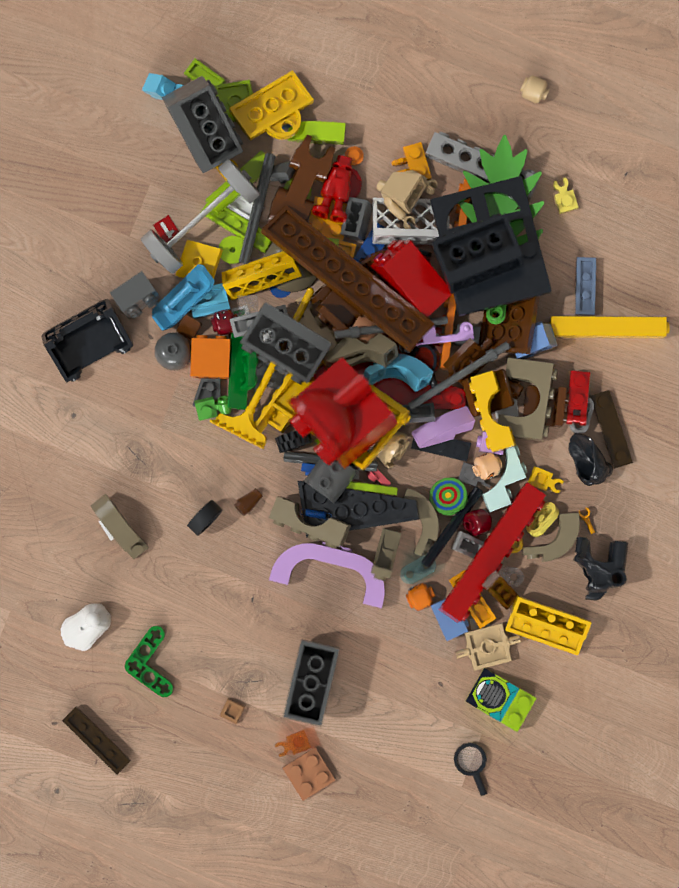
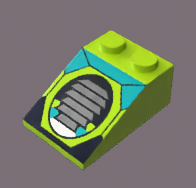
M484 668L465 702L518 732L537 698Z

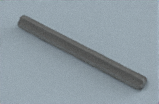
M270 153L265 154L257 186L260 196L253 202L239 258L241 264H248L250 262L275 162V155Z

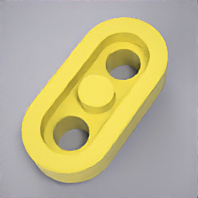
M552 502L545 503L542 509L533 515L535 519L529 527L526 526L527 532L533 537H539L544 534L559 515L557 506Z

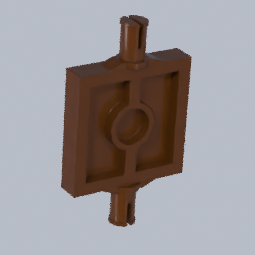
M487 337L479 345L469 338L443 364L449 373L447 378L486 354L485 350L494 342ZM486 364L457 382L463 386L462 380L475 376Z

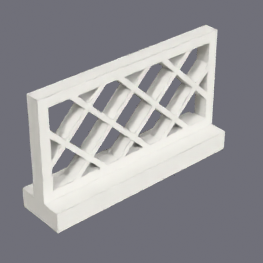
M373 198V244H390L394 240H411L414 245H432L435 238L439 237L437 228L433 226L436 223L435 219L430 223L424 218L428 212L433 214L432 207L429 206L431 205L430 199H418L414 207L423 205L426 208L422 214L416 211L414 207L411 211L417 216L415 224L421 220L427 226L424 229H418L408 221L407 224L412 229H400L395 225L400 221L398 218L392 222L386 217L390 212L389 209L384 213L377 209V204H384V199ZM449 217L447 220V229H450ZM383 219L389 225L386 228H377V223Z

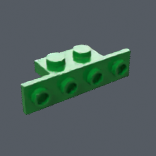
M231 333L227 408L246 410L248 390L254 388L257 384L256 366L258 365V356H256L255 352L250 354L241 349L243 345L240 344L243 336L234 338V334Z

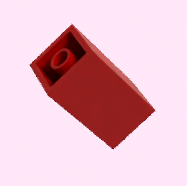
M394 240L387 246L388 250L378 254L373 259L374 263L370 266L388 287L428 318L452 294H450L447 284L411 240Z

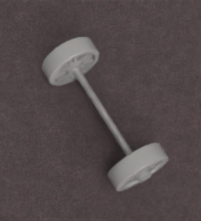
M227 159L218 167L228 180L227 182L230 186L168 243L153 230H149L141 238L142 243L151 253L150 256L156 263H160L171 274H174L183 266L182 261L171 247L233 190L240 193L248 203H252L260 196V192L249 181L251 179L249 174L245 170L240 171L230 159Z

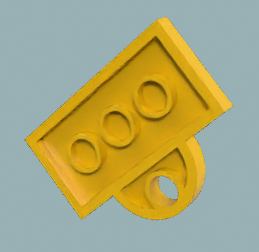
M292 70L229 108V112L250 141L264 132H267L275 139L285 140L293 137L299 131L301 126L299 111L311 105L314 99ZM289 124L293 129L286 132L282 129V126Z

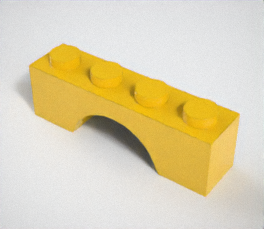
M490 371L470 377L469 387L471 393L476 395L477 401H474L477 412H480L482 416L480 425L482 430H486L488 438H485L488 450L491 449L492 452H497L517 446L512 428L500 425L491 414V401L500 391L496 373Z

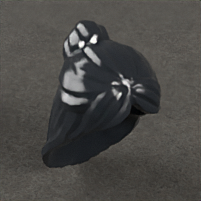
M577 432L574 433L570 438L568 450L574 460L578 478L587 486L603 483L607 477L612 475V465L606 462L603 454L590 436Z

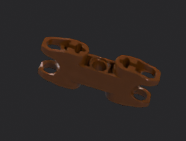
M305 136L302 143L295 150L288 166L296 170V173L288 190L281 186L278 187L271 203L267 221L273 219L286 205L304 220L308 218L314 202L306 199L315 179L322 183L325 181L331 168L335 147L330 146L322 158H314L309 152L312 136Z

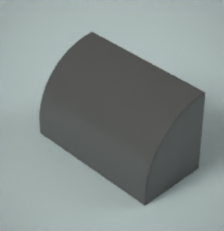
M349 197L346 209L348 217L346 222H343L341 235L356 241H365L373 210L372 204L368 200Z

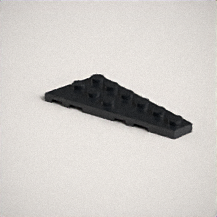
M298 481L303 520L312 526H320L327 519L335 518L350 524L349 531L420 520L417 500L345 489L334 504L307 483ZM305 509L326 512V519L305 516Z

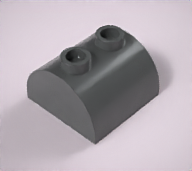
M320 458L304 479V482L335 504L357 472L351 466L344 469L336 460L327 466Z

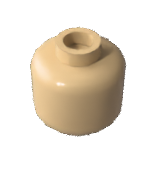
M532 75L529 78H525L520 91L523 98L537 104L541 99L545 100L549 89H546L547 81Z

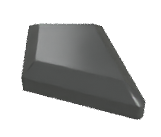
M290 161L274 165L270 181L285 183L287 180H290L296 170L288 167Z
M220 378L201 379L194 401L212 396L214 400L221 397Z

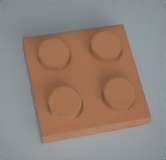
M316 747L282 767L302 801L336 781Z

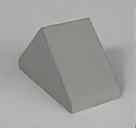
M458 531L451 549L474 558L484 542Z

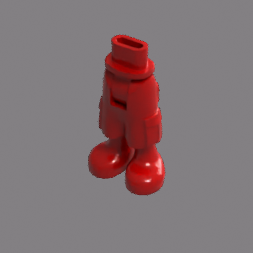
M342 155L337 156V160L333 163V167L321 190V196L324 199L320 205H315L312 208V213L315 216L325 220L328 219L331 201L335 199L330 220L338 223L346 222L348 216L343 211V203L349 200L352 158Z

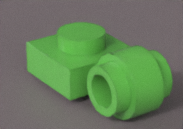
M226 395L219 397L217 402H214L213 396L194 401L199 421L217 417L216 410L220 411L221 414L232 412V408H227L228 396Z

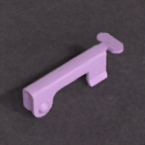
M463 322L457 334L436 336L434 326L424 336L423 342H419L416 346L466 341L469 338L474 340L473 326L469 322Z

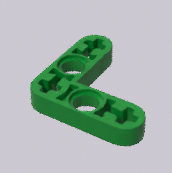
M153 626L147 631L125 662V670L157 695L168 697L174 691L173 683L146 664L165 638L164 629L160 626ZM160 630L161 638H156L153 641L156 644L155 647L150 642L145 641L146 638L151 640L153 637L152 631ZM142 645L150 647L149 655L144 656L140 653ZM137 661V667L140 669L143 666L146 667L140 677L137 676L138 670H130L129 662ZM146 672L154 674L155 679L153 682L148 683L144 680ZM158 677L162 679L159 682L160 684L165 685L167 683L169 685V693H162V688L158 685L156 688L152 686L157 682Z

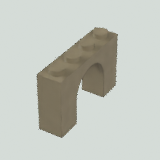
M508 358L506 365L507 378L534 384L540 392V403L532 414L525 417L499 414L498 423L502 426L511 427L514 438L544 442V437H548L549 426H546L547 418H551L552 407H549L550 399H554L555 388H552L553 380L556 381L558 369H555L553 363Z

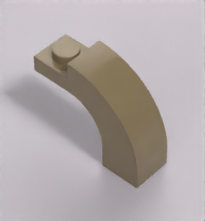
M407 488L403 498L417 500L422 533L414 554L422 556V553L426 554L429 549L430 543L427 542L428 539L433 541L437 539L439 531L438 517L434 507L427 498Z
M106 494L91 505L105 528L133 559L149 548Z
M579 513L559 514L558 533L555 539L545 546L522 548V555H527V559L539 558V554H541L542 562L551 561L564 555L577 539L580 526Z

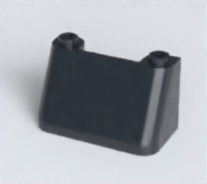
M108 299L99 301L48 329L41 336L44 347L66 383L78 380L81 377L80 374L83 368L114 351L125 354L134 346Z

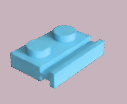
M222 283L213 285V288L191 309L193 319L213 315L216 311L230 309L227 292Z

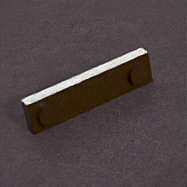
M607 390L591 395L590 398L594 403V410L613 468L633 463L610 391Z
M77 706L62 720L116 775L131 761Z

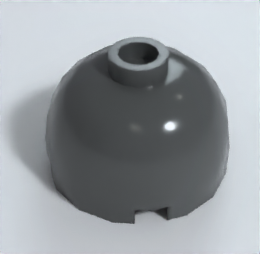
M177 332L167 333L156 342L154 348L155 358L165 369L180 370L191 361V343L182 334Z

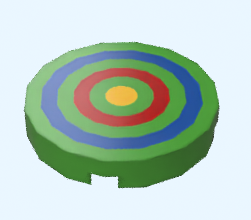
M443 478L432 486L429 500L438 513L454 515L465 507L468 501V492L460 480Z

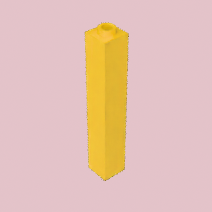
M551 316L549 318V324H551L555 338H665L670 331L667 317Z

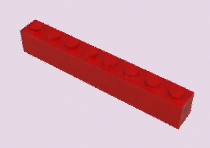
M528 482L522 486L438 609L456 623L461 622V620L465 621L471 613L469 611L472 604L476 605L482 597L479 594L484 588L482 584L486 578L494 571L497 573L503 566L501 561L504 557L508 558L514 550L512 548L514 542L521 540L524 535L523 529L525 526L529 527L535 519L533 516L535 511H540L544 506V498L546 497L544 493Z

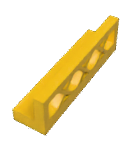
M284 251L221 272L222 286L231 300L302 276L296 261ZM292 267L295 270V272H292L290 274L284 272L286 269ZM271 274L277 276L275 279L272 280L266 278L268 275ZM251 281H258V282H259V283H258L257 285H255V286L249 285V282H251ZM240 287L241 290L233 293L230 288Z

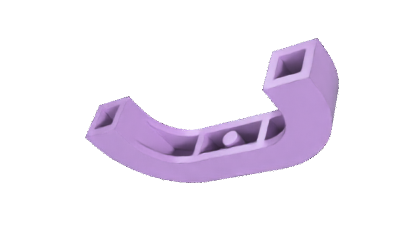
M322 542V545L312 543L299 544L282 553L272 568L269 580L286 585L289 584L294 566L305 559H314L354 569L363 576L366 583L363 604L382 608L385 595L384 582L373 578L374 574L371 573L373 563L361 555L352 553L350 548L341 547L338 550L325 545L326 542Z

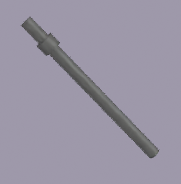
M447 316L428 318L435 323L434 325L448 323ZM353 326L346 330L335 331V338L350 337L352 339L359 338L360 335L382 333L384 331L378 326L361 328Z
M506 341L495 349L491 348L478 360L409 402V406L413 410L490 360H496L498 355L510 348L509 344Z

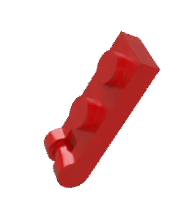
M570 371L566 424L579 423L581 426L586 425L590 372ZM573 410H580V416L573 415Z

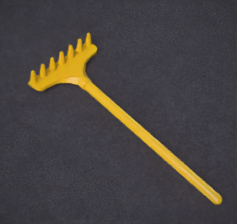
M308 288L292 318L295 321H300L314 294L313 288ZM286 342L279 344L281 351L286 349ZM270 362L249 406L246 407V410L241 415L230 417L220 413L215 420H210V422L264 449L267 438L256 429L254 413L275 371L276 365Z

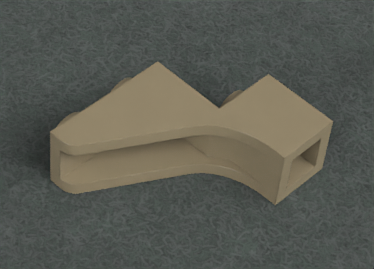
M380 333L371 338L367 344L356 338L345 337L331 351L325 354L323 362L325 370H328L342 357L350 366L364 362H374L386 368L398 357L397 345Z

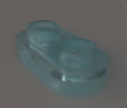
M425 555L416 559L401 569V580L406 584H413L435 571L436 561L433 562L431 567L425 569L421 563ZM407 571L413 572L412 578L406 577Z

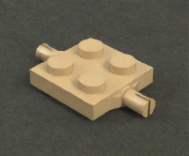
M502 623L464 633L467 642L466 649L455 651V653L459 654L456 655L457 659L468 656L475 671L512 661L509 653L510 645L521 643L519 635L508 638L504 633Z

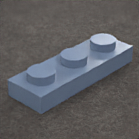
M577 257L575 315L594 316L596 258Z

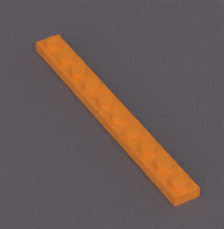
M464 178L463 184L459 183L458 192L471 189L466 178ZM458 204L456 206V214H459L458 221L454 222V227L465 225L467 221V216ZM454 294L444 302L447 313L443 316H447L448 323L441 325L445 329L444 334L440 335H450L453 332L456 308ZM451 342L439 343V345H442L439 369L447 370L443 364L450 356Z

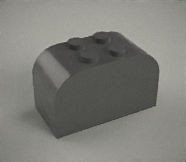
M301 639L283 715L284 718L322 726L340 648Z

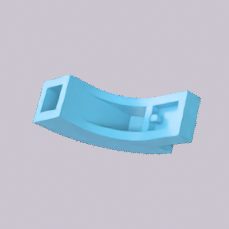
M398 353V357L386 368L378 363H373V366L367 367L363 377L370 385L385 378H397L407 383L417 392L430 385L433 371L417 358Z

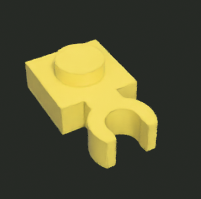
M567 178L563 179V187L558 186L557 181L553 183L554 189L559 192V194L554 195L559 214L578 209L574 191L567 190Z

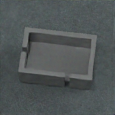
M142 271L110 292L128 319L139 317L145 307H154L159 303L158 299H160V296Z

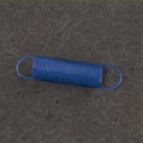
M305 509V516L326 519V512Z

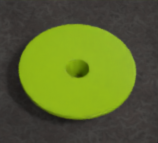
M238 236L224 238L219 244V248L223 250L221 259L229 264L239 263L244 241Z

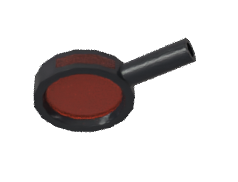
M432 344L415 346L411 356L425 363L433 371L430 386L433 388L438 385L434 373L440 367V353Z

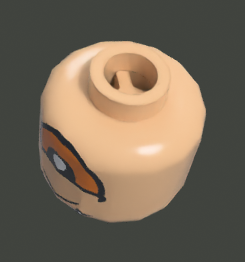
M486 453L475 458L472 469L475 476L487 480L500 474L502 461L497 454Z

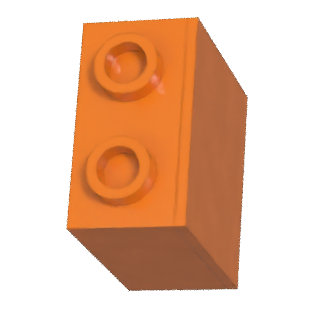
M197 335L196 338H192L190 377L229 379L231 340L227 339V336H216V339H210L207 335Z

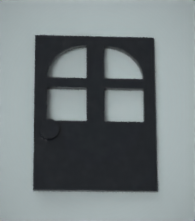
M522 176L430 199L439 236H448L459 228L466 229L473 224L469 223L447 229L448 217L459 203L471 198L477 221L484 222L490 219L485 194L507 196L520 209V211L506 214L509 223L523 219L528 242L519 245L523 254L522 267L453 293L459 316L552 293Z

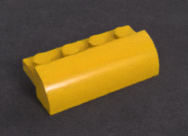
M517 596L511 608L505 631L578 656L592 621Z

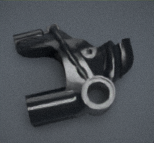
M577 537L575 549L577 555L574 556L573 561L582 568L584 576L588 579L586 600H600L609 588L621 587L626 583L627 577L624 571L626 570L628 542H610L608 561L600 562L594 560L591 556L589 539ZM613 574L618 580L616 584L612 581Z

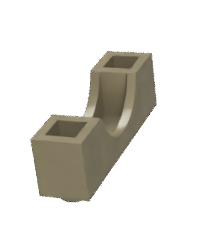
M277 496L269 516L270 519L274 520V524L284 527V525L290 526V530L298 534L302 532L309 534L308 538L318 542L319 539L326 541L325 545L334 549L337 546L343 547L351 527L350 524L335 518H329L320 526H312L301 517L299 503L282 496Z

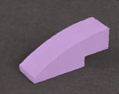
M465 406L435 418V422L425 423L412 431V436L419 448H424L452 440L455 434L472 430L475 419L468 407Z

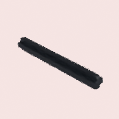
M478 487L473 488L468 495L465 507L453 516L421 561L424 566L431 567L463 522L465 515L471 511L483 494L481 489Z

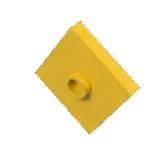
M186 240L180 259L183 266L176 271L175 276L184 279L198 264L204 265L214 279L223 250Z

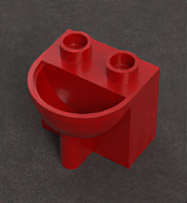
M343 357L296 397L292 396L288 400L295 413L288 421L303 438L310 432L314 434L320 443L313 449L327 466L336 460L346 469L398 424L393 412L375 394L368 381L361 374L358 375Z

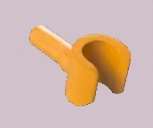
M585 507L588 515L582 516L579 510V518L585 521L590 533L593 534L595 531L589 518L590 510Z

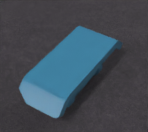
M198 264L152 309V318L161 330L164 331L175 326L213 288L214 279L204 265Z

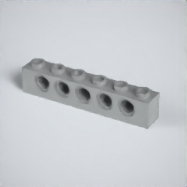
M439 132V134L434 133L425 157L459 172L467 171L490 184L484 169L478 166V163L481 161V148H471L467 146L466 142L459 139L456 141L452 140L448 134ZM450 146L453 149V153L446 154L443 148ZM462 154H468L471 160L465 162L460 158V156ZM522 169L519 176H522L524 180L536 174V172L530 169L526 171ZM537 183L530 192V194L527 196L528 201H530L534 193V190L537 186Z

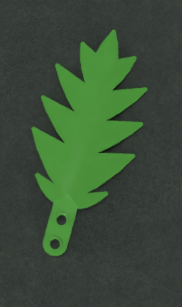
M503 135L494 157L480 149L482 166L490 184L518 177L525 164L527 149L513 157L506 135ZM463 171V175L471 189L489 184L469 172ZM540 171L523 180L527 196L542 175ZM485 194L490 217L498 213L502 215L504 213L520 211V209H517L518 205L507 196ZM464 201L459 203L472 223L477 222L473 204ZM544 201L529 205L532 218L543 207ZM523 219L510 222L515 237L525 229ZM543 229L536 230L538 239L543 233ZM527 234L516 237L518 245L528 242ZM506 305L487 309V320L492 324L503 322L506 317ZM495 313L500 314L497 318L493 317Z

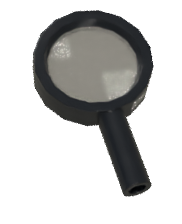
M463 743L454 753V765L463 775L473 776L480 796H484L488 792L480 772H482L486 765V754L482 747L476 743Z

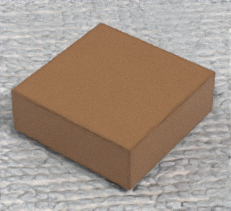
M228 698L219 716L237 724L245 706Z

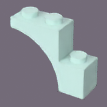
M518 446L505 449L506 465L501 479L491 490L482 494L488 513L510 505V500L513 497L510 489H506L505 486L526 478L527 469L524 462L520 463L518 458L521 455Z

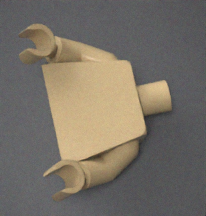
M414 170L393 172L388 181L379 180L377 184V190L381 191L384 204L396 218L404 221L403 227L405 229H411V226L407 224L408 221L413 225L416 222L414 217H407L405 214H410L424 190L428 194H434V188L437 187L436 180L431 179L427 181L426 177Z

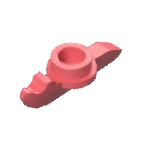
M378 469L376 472L369 471L367 473V476L373 482L377 480L381 485H391V482Z

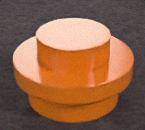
M352 146L346 150L345 156L352 158V166L359 165L362 162L363 152L359 147Z

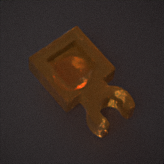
M304 729L286 736L288 742L279 741L275 744V747H284V752L279 753V757L285 756L289 750L294 755L311 748Z

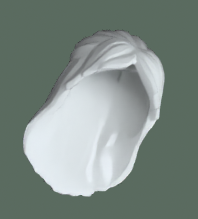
M102 604L86 605L78 613L66 618L63 622L61 636L64 644L81 651L90 649L95 641L110 627L111 615Z

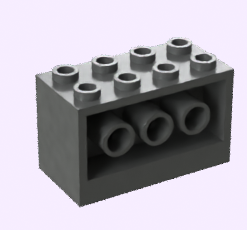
M200 76L163 96L162 99L202 173H205L224 163L227 159L242 153L241 145H243L239 134L236 133L232 120L228 117L227 113H224L227 110L219 97L216 96L218 93L209 79L206 81L203 76Z
M266 302L263 303L240 341V344L243 345L241 349L250 354L253 352L257 353L259 360L266 364H269V362L276 365L274 369L282 374H286V372L291 374V379L301 385L303 382L308 383L332 345L325 338ZM269 331L272 338L271 340L264 341L262 333ZM286 342L288 349L281 351L279 343ZM303 352L304 360L298 362L295 355L296 353Z

